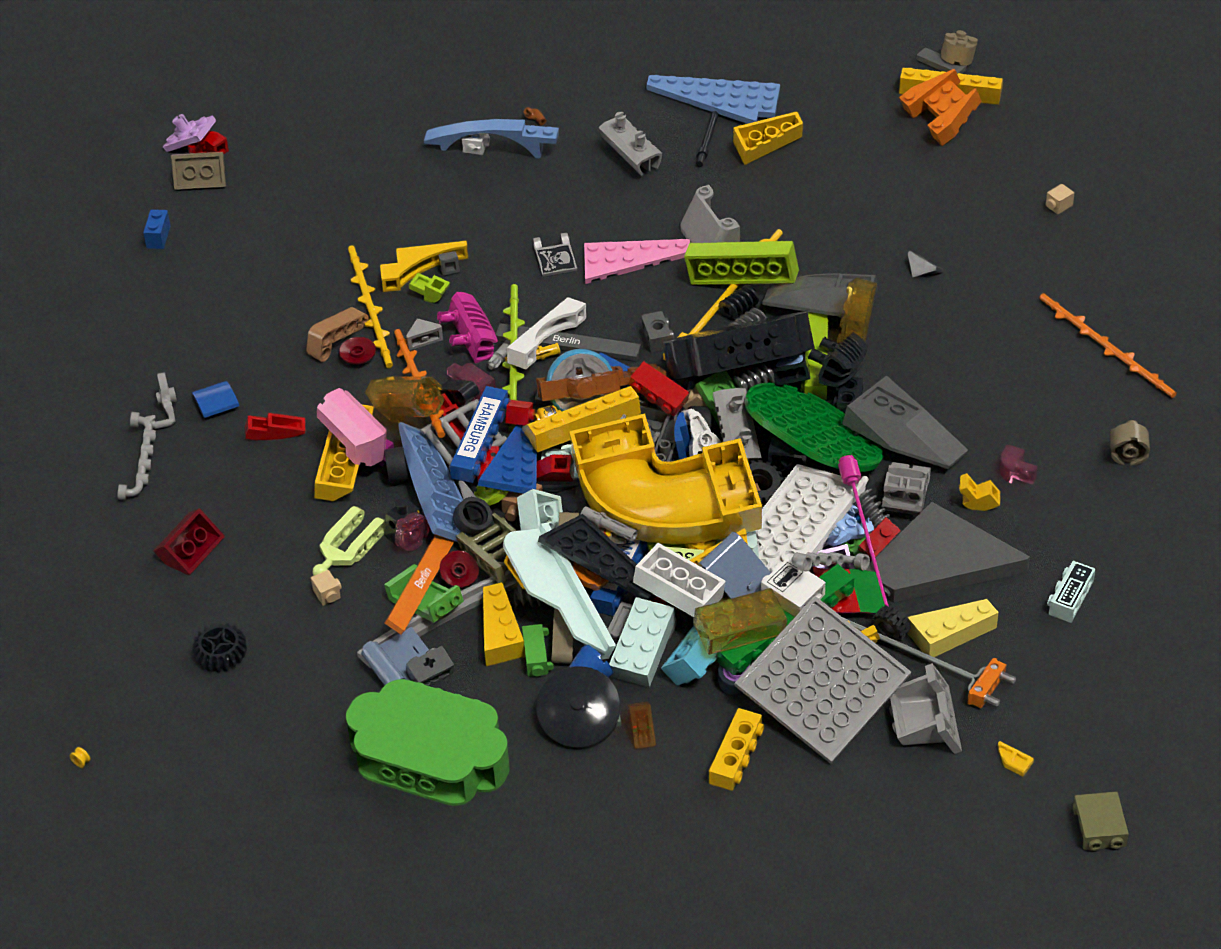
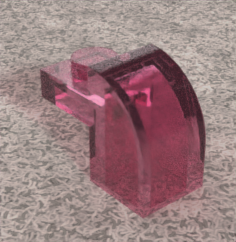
M1007 444L1001 455V476L1009 483H1013L1015 479L1034 484L1038 466L1024 462L1025 450Z

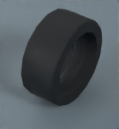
M467 497L455 508L453 521L456 527L464 534L476 536L490 525L492 511L484 500L478 497ZM465 507L476 509L481 514L482 524L477 526L469 523L463 515V509Z

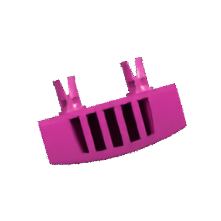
M456 292L451 298L449 311L438 312L437 320H440L439 323L451 321L454 323L459 335H450L449 342L452 343V347L465 344L474 363L488 360L494 353L493 342H498L496 334L476 299L468 293Z

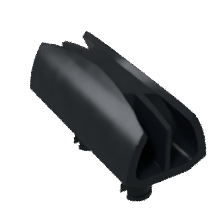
M854 332L839 344L824 336L819 347L831 352V354L826 355L813 348L808 359L822 365L818 375L820 384L838 387L851 379L859 371L867 353L868 345Z

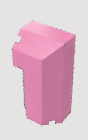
M338 388L326 394L323 398L325 400L323 405L320 403L317 406V418L345 445L346 456L354 464L358 465L362 462L366 463V466H372L382 461L386 449L387 430L348 391Z

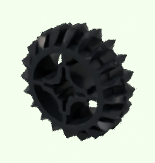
M219 623L218 626L211 624L210 628L204 627V632L198 631L197 637H194V643L192 644L193 656L198 665H202L204 670L209 668L213 672L217 669L219 673L221 669L228 671L229 667L235 668L236 663H241L242 658L246 655V637L241 629H237L235 625L230 627L229 623L225 625Z

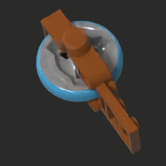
M588 349L570 350L560 355L552 363L547 377L536 379L538 397L542 401L550 400L562 412L621 390L620 386L629 385L630 377L638 367L627 368L628 371H623V368L620 366H610L604 357ZM649 364L667 377L666 371L660 366Z

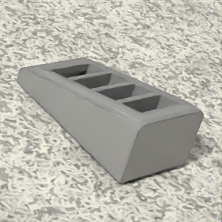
M460 480L459 487L463 499L471 496L476 497L465 482ZM466 507L470 520L481 518V514L476 509Z

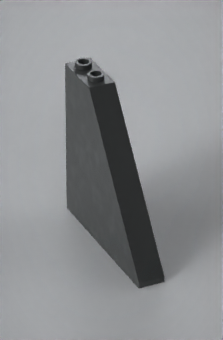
M931 502L875 557L886 599L893 603L1028 571L1030 556L934 502ZM872 561L869 563L866 571L875 572Z

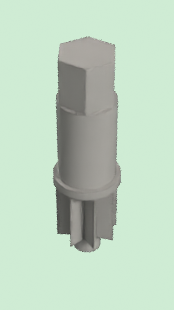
M506 339L499 349L493 353V356L487 362L489 369L492 370L494 368L496 370L507 356L506 350L510 345L509 340Z

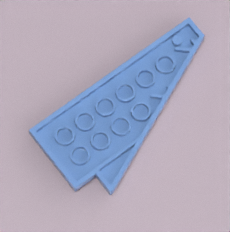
M649 75L647 90L711 112L717 111L720 115L749 124L757 122L758 117H775L780 84Z

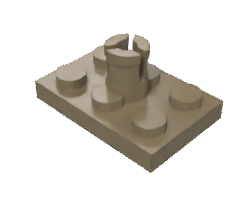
M223 152L171 155L174 190L226 187Z

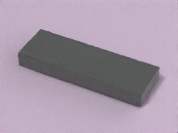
M926 47L916 55V60L943 72L955 69L957 74H962L967 69V65L962 66L960 62H955L954 64L946 62L941 58V54Z

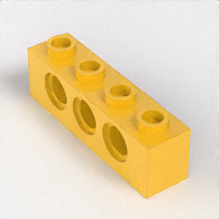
M740 708L737 709L709 770V784L731 791L734 790L736 783L740 784L743 775L742 770L744 767L747 768L749 764V754L755 751L756 739L762 735L764 730L761 714Z

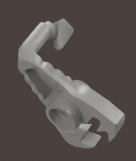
M165 372L157 374L160 389L156 396L158 404L162 403L168 419L155 422V415L145 417L150 420L152 427L155 429L172 426L176 422L172 402H176L177 398L174 387H168Z

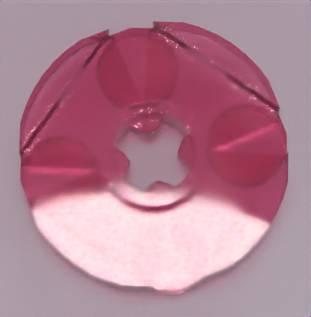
M418 512L411 513L405 518H400L396 523L395 544L407 551L419 548L422 545L420 541L423 537L427 538L430 526L427 519Z

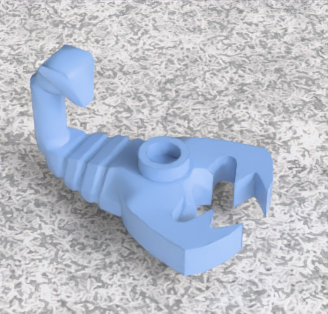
M852 505L843 519L835 524L837 527L831 531L826 540L829 546L834 547L842 543L844 544L851 539L865 537L862 522L860 524L857 523L856 518L853 517L858 512L856 506ZM867 518L866 525L870 534L874 530V526L869 521V518Z

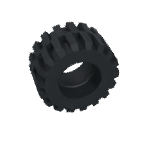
M752 460L749 466L754 482L760 483L767 488L764 491L757 490L763 508L783 483L784 478L781 477L782 473L777 471V467L775 465L771 466L770 462L763 463V460H758V462Z

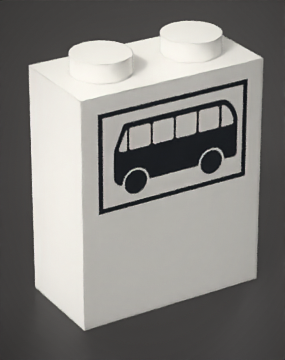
M786 558L782 563L776 565L770 575H766L762 579L761 595L796 617L814 596L821 599L825 595L826 582L809 571L798 570L796 565Z

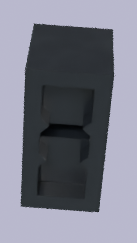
M852 377L844 384L836 387L835 394H838V396H834L833 406L845 413L847 406L862 395L864 378Z

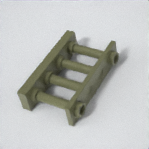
M494 513L492 514L495 523L493 526L474 537H468L461 532L456 535L461 551L471 554L476 559L478 566L498 583H504L507 581L505 572L508 568L504 562H497L498 559L507 555L504 548L493 554H488L487 552L503 543L506 535L516 530L507 523L505 518H501ZM498 531L501 533V535L482 546L477 545V543Z

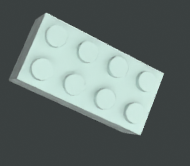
M635 598L609 663L613 671L612 678L650 688L676 621L674 607Z

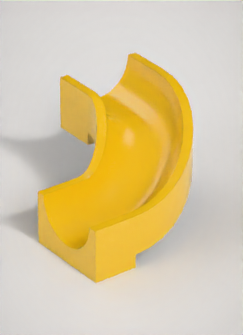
M645 414L569 431L573 460L583 494L590 508L599 513L603 512L609 518L638 530L637 540L660 544H687L725 538L732 532L737 533L744 528L746 532L762 529V504L741 438L702 447L701 454L676 461L664 462L656 456L654 442Z

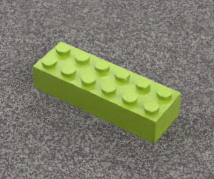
M793 241L689 243L684 255L691 285L795 283L799 272Z

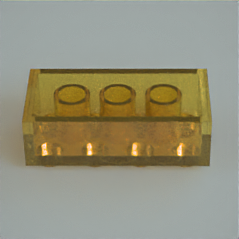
M772 588L695 608L693 624L708 655L776 637L785 629L787 617Z

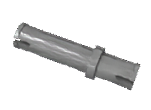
M587 506L581 512L598 528H605L631 542L637 537L638 530L609 518L603 512H596Z

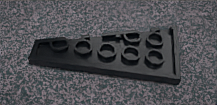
M581 514L539 536V543L635 596L648 601L657 597L633 583L637 564L585 515Z

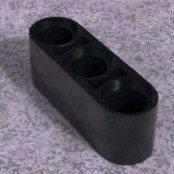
M450 379L435 389L437 397L445 393L452 404L461 405L468 403L480 393L477 385L469 380Z

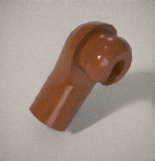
M530 107L524 109L523 113L526 118L537 120L540 125L546 123V118L540 110L531 109Z

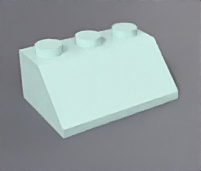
M532 489L517 497L521 530L539 529L541 523H548L551 529L559 526V512H563L561 496Z

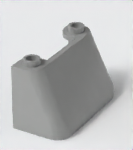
M710 185L698 188L680 224L681 232L685 238L690 239V243L740 242V226L732 218L719 220L712 211L711 199L714 192Z

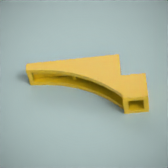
M467 241L397 248L398 263L380 265L383 292L401 290V287L414 278L417 273H422L440 265L439 254L455 251L458 260L468 259Z

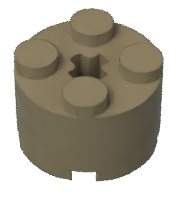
M958 30L956 33H946L941 50V58L951 64L955 62H960L962 66L972 64L978 39L966 35V32Z
M1134 420L1111 429L1110 445L1113 460L1124 465V462L1138 465L1146 461L1150 452L1148 430Z

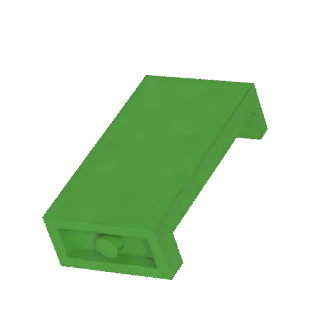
M413 564L384 584L389 601L396 604L417 565ZM432 581L415 614L433 623L464 602L460 587L455 585L448 589Z

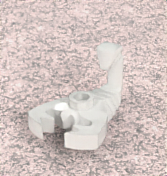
M694 409L681 411L684 413L686 424H690L692 437L689 443L690 456L702 452V447L722 443L711 432L707 422H705V419L699 412H696Z

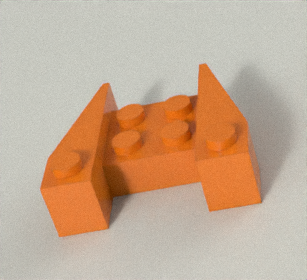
M955 69L920 83L899 97L904 110L913 118L925 109H928L937 117L928 124L933 138L942 146L958 134L960 126L967 122V117L982 102L976 88L966 95L956 86L960 83V79Z

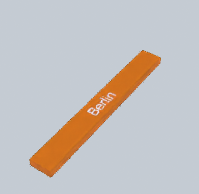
M434 535L385 621L386 625L399 634L405 631L437 574L441 560L448 554L454 540Z

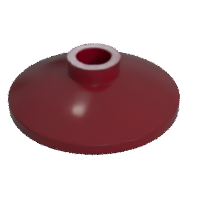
M354 337L346 340L340 346L339 353L340 357L347 363L362 364L374 357L376 347L373 341L368 338Z
M452 551L441 560L439 571L442 579L452 587L457 585L460 588H464L475 582L479 574V566L471 554L464 551ZM455 570H460L461 574L455 573Z

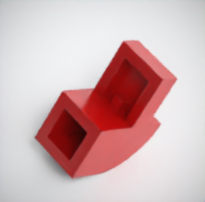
M208 131L201 141L188 145L189 154L223 152L225 154L229 151L227 138L214 131Z

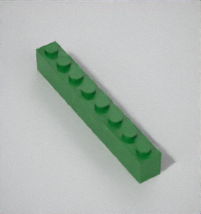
M839 564L818 577L826 582L825 595L820 600L829 607H834L845 596H850L854 591L855 578ZM777 606L717 649V662L732 675L745 671L795 616Z

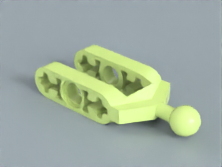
M356 506L351 507L325 535L323 542L320 544V550L325 561L314 566L313 575L315 576L327 571L331 565H353L354 562L360 561L385 534V520L379 517L375 518L344 552L338 549V547L362 522L365 513L364 510Z

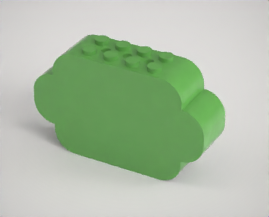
M398 679L387 683L380 693L367 692L359 695L352 701L346 712L351 748L356 753L360 774L369 781L446 805L459 806L473 799L477 791L491 792L498 789L505 782L509 774L507 738L499 730L497 712L491 705L480 700L470 699L460 694H453L420 682L416 683L410 680Z

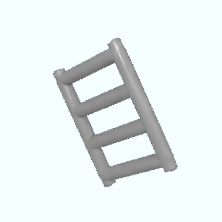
M478 399L440 418L442 428L457 448L461 439L448 422L457 418L463 427L467 429L469 421L464 414L470 410L475 411L479 403ZM431 423L420 429V432L429 438L449 465L448 469L450 471V464L453 458L434 434L435 428L432 427ZM498 432L494 436L495 441H493L492 446L503 445L507 439L506 436L502 437Z

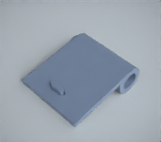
M732 532L698 563V566L726 581L724 592L738 609H741L761 590L762 579L766 575L771 574L768 568L736 532Z
M410 627L402 634L394 636L381 645L376 641L367 642L362 647L361 655L382 683L386 685L398 679L410 680L406 674V663L413 657H420L426 654L429 649L414 629Z

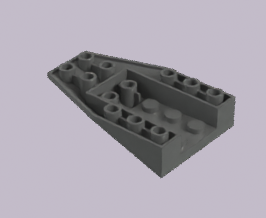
M885 376L847 406L843 425L891 451L947 469L968 452L966 447L888 376Z

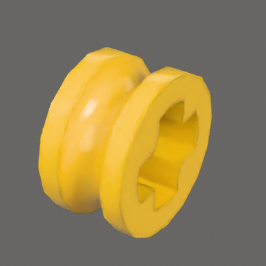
M80 747L75 749V753L72 752L69 755L71 761L80 768L85 766V762L88 763L91 760L89 754Z

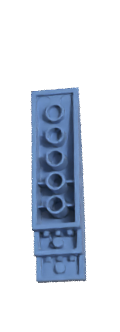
M400 422L398 426L409 472L432 533L458 542L456 535L461 533V531L453 521V513L463 498L454 480L451 478V474L441 454L426 435H422L420 429Z

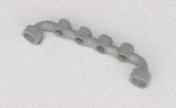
M132 412L130 427H138L139 424L145 426L138 473L136 475V485L133 489H127V485L119 484L118 500H126V497L138 495L143 485H148L149 474H145L146 470L150 471L151 459H148V456H153L154 445H150V441L155 442L156 431L152 430L153 427L150 420L141 417L139 412Z
M796 552L791 558V562L796 565L798 570L805 572L809 571L812 565L830 566L831 564H839L841 566L843 563L854 564L856 569L866 570L869 566L870 558L868 555L858 553L856 556H849L830 552L829 554L823 552L818 554Z

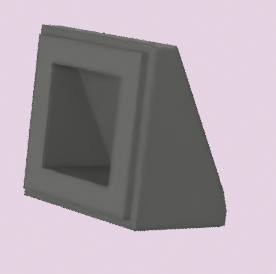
M455 251L438 255L443 276L460 272L459 260Z

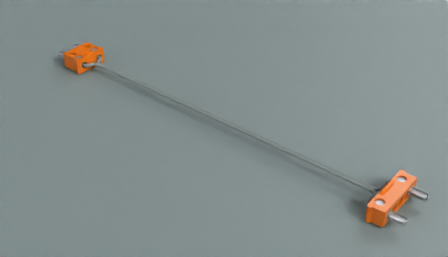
M849 620L850 624L858 630L866 629V627ZM878 633L881 640L970 678L972 681L968 686L969 694L967 701L969 705L972 704L982 708L988 702L998 706L1000 700L990 695L1000 681L1003 679L1012 684L1016 681V677L1005 673L1007 664L997 661L996 658H993L987 667H982L974 675Z

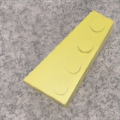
M987 599L918 614L908 617L909 620L907 622H910L911 625L909 627L911 629L907 634L923 653L936 657L996 629L999 612Z

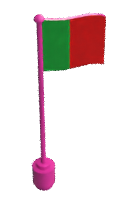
M847 455L839 459L838 467L842 482L852 486L875 572L845 569L855 578L854 591L850 596H845L834 607L830 608L839 614H876L882 606L888 605L856 488V484L862 478L860 469L854 456ZM812 566L814 575L817 577L830 570Z

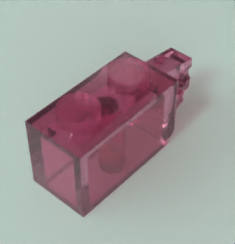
M453 363L447 368V374L452 379L469 380L477 385L480 393L473 398L474 400H480L486 386L496 388L495 379L472 363H466L463 366Z

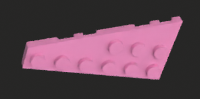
M690 239L584 243L585 284L591 283V280L600 278V280L607 279L608 275H622L644 269L645 265H659L660 261L682 259Z

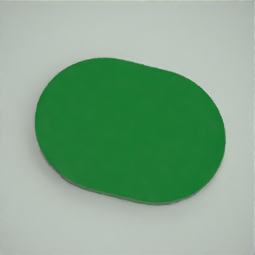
M774 383L757 384L748 390L744 403L749 414L765 429L811 459L839 469V459L852 455L858 462L860 472L871 471L881 463L883 458L882 446L843 425L845 413L818 396L809 392L807 394L798 392L796 387L783 385V387L774 386Z

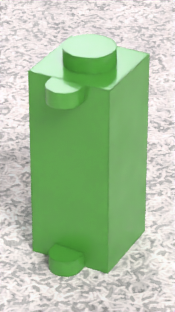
M542 624L522 626L528 677L547 675L548 670L554 668L552 662H547L544 636L549 634V629L543 628Z

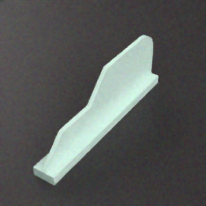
M541 523L539 529L508 533L504 538L503 548L527 593L558 609L575 639L596 649L602 655L601 659H609L616 644L567 557L538 542L540 535L552 530L548 523Z

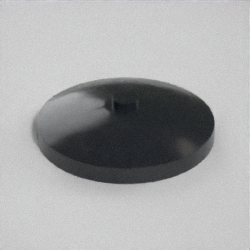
M574 666L560 670L545 682L537 699V715L542 729L555 743L571 749H585L601 743L613 732L620 716V700L615 686L603 673L589 667Z

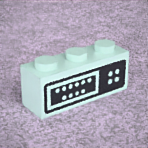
M1072 561L1069 568H1065L1062 581H1058L1056 584L1055 594H1051L1048 599L1047 605L1050 606L1049 615L1072 623L1094 582L1095 568Z

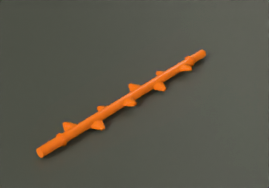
M1042 293L1039 299L1051 307V310L1057 312L1055 315L1056 319H1067L1080 329V334L1088 335L1105 348V356L1115 355L1130 366L1129 370L1131 372H1138L1154 384L1157 389L1162 390L1171 398L1176 396L1177 392L1166 385L1163 380L1158 379V374L1150 373L1133 360L1135 355L1133 352L1123 353L1108 341L1109 338L1107 336H1100L1084 324L1085 316H1074L1046 294Z
M396 329L394 334L397 344L400 346L396 356L398 358L404 356L407 367L402 372L403 374H412L416 384L412 394L414 396L420 394L424 402L419 412H428L432 421V427L435 428L438 437L443 438L445 432L439 418L444 411L443 409L435 411L430 400L434 390L433 388L426 390L422 381L427 372L426 370L418 372L413 360L417 351H409L406 344L407 341L403 337L401 330Z

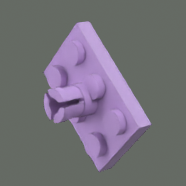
M180 114L179 117L176 116L172 121L176 126L175 132L166 139L167 142L163 148L166 152L201 141L216 122V119L212 115L209 117L204 116L197 121L192 120L188 122L183 114Z

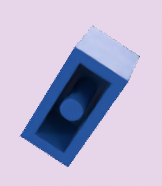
M150 210L143 232L146 248L164 249L171 227L168 210Z

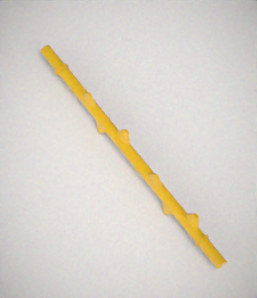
M351 245L348 247V251L356 276L350 280L352 283L360 285L363 296L358 297L357 300L366 304L370 320L365 322V326L374 328L377 340L373 343L375 347L380 348V354L383 356L386 367L391 368L393 363L390 357V350L387 348L384 338L390 335V333L381 329L377 314L383 309L373 305L370 293L374 292L375 288L367 285L363 270L368 267V264L359 262L360 258L357 256L355 247Z

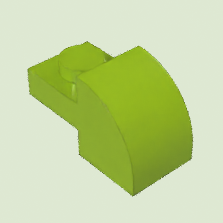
M417 273L409 283V289L424 295V301L434 303L440 300L449 288L450 282L435 275L431 279Z

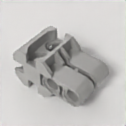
M892 462L886 474L882 508H885L887 511L919 515L924 507L931 468L916 465L910 468L909 464Z

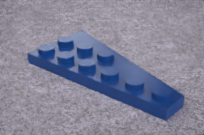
M523 425L515 426L480 477L478 486L522 494L532 489L536 490L537 451L522 431Z

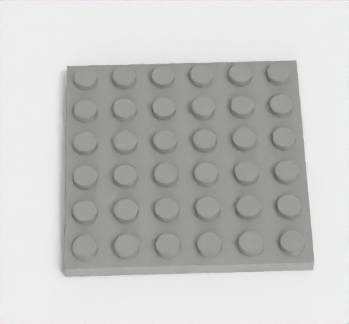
M814 596L735 682V686L832 764L911 675V671Z

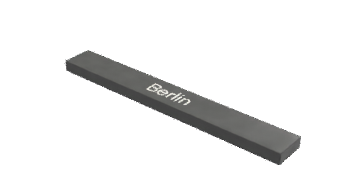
M499 324L496 332L497 340L506 341L503 333L510 331L509 324ZM519 327L517 339L528 331L529 327ZM556 332L539 344V346L545 347L558 343L560 350L588 349L598 354L603 353L611 358L637 361L641 350V344Z

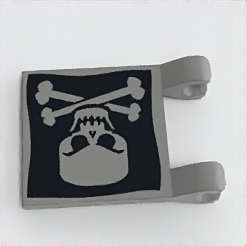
M561 233L560 245L543 248L540 237L533 238V247L542 276L577 271L568 233Z

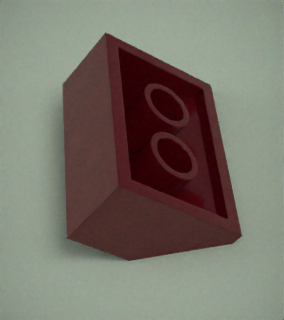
M198 508L189 512L153 551L167 566L190 575L225 535Z

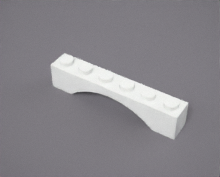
M567 297L507 347V362L527 369L536 361V350L544 339L558 331L577 327L586 319V303Z

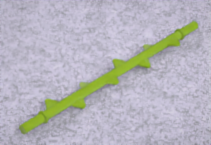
M516 284L511 285V298L509 300L511 306L503 310L504 314L510 316V331L503 333V337L510 341V345L517 340L518 328L525 325L524 320L518 319L519 299L518 285ZM505 361L502 363V366L510 369V384L502 387V389L508 390L510 400H517V382L524 379V374L517 372V366ZM509 424L510 432L513 431L516 424Z

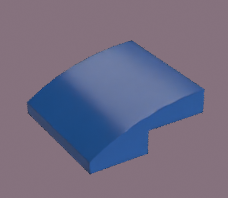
M227 381L192 392L193 399L198 404L200 413L204 418L239 407V402Z
M683 412L679 413L674 428L679 459L687 458L686 453L689 452L690 443Z

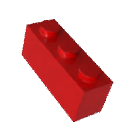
M644 361L630 377L629 386H632L636 393H641L649 402L657 404L665 413L671 414L674 417L688 401L690 392Z

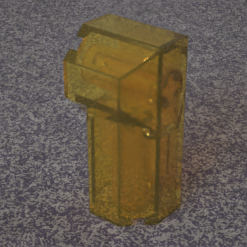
M390 376L373 379L365 391L374 408L391 422H403L405 420L403 417H428L438 414L444 402V397L440 393L442 385L433 377Z

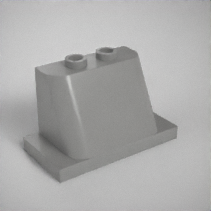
M932 663L925 666L926 675L903 683L890 697L892 706H889V709L894 718L892 726L902 745L946 742L952 752L956 754L961 752L962 748L949 685Z

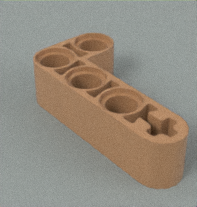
M350 307L314 324L308 333L307 354L321 362H325L331 354L332 343L363 329L365 322L368 321V315Z

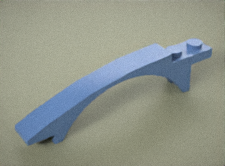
M490 119L466 121L427 130L424 144L440 145L441 150L446 151L453 142L464 136L490 133L510 138L524 146L535 158H541L543 143L556 144L559 128L525 125V120Z

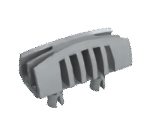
M617 112L615 118L604 122L599 127V133L602 138L641 176L643 173L640 166L647 171H650V166L658 169L662 159V152L646 139L643 131H637V128L632 126L626 119V115H623L624 112Z
M746 388L713 392V400L723 442L741 438L748 463L750 464L752 460L758 462L762 457L753 418L747 411L744 403L747 394Z

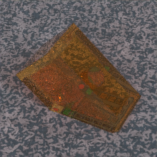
M647 701L627 704L635 749L656 746L650 703Z

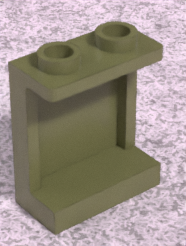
M1118 792L1074 796L1073 812L1074 815H1078L1083 835V850L1096 851L1105 848L1118 849L1127 846L1129 833Z

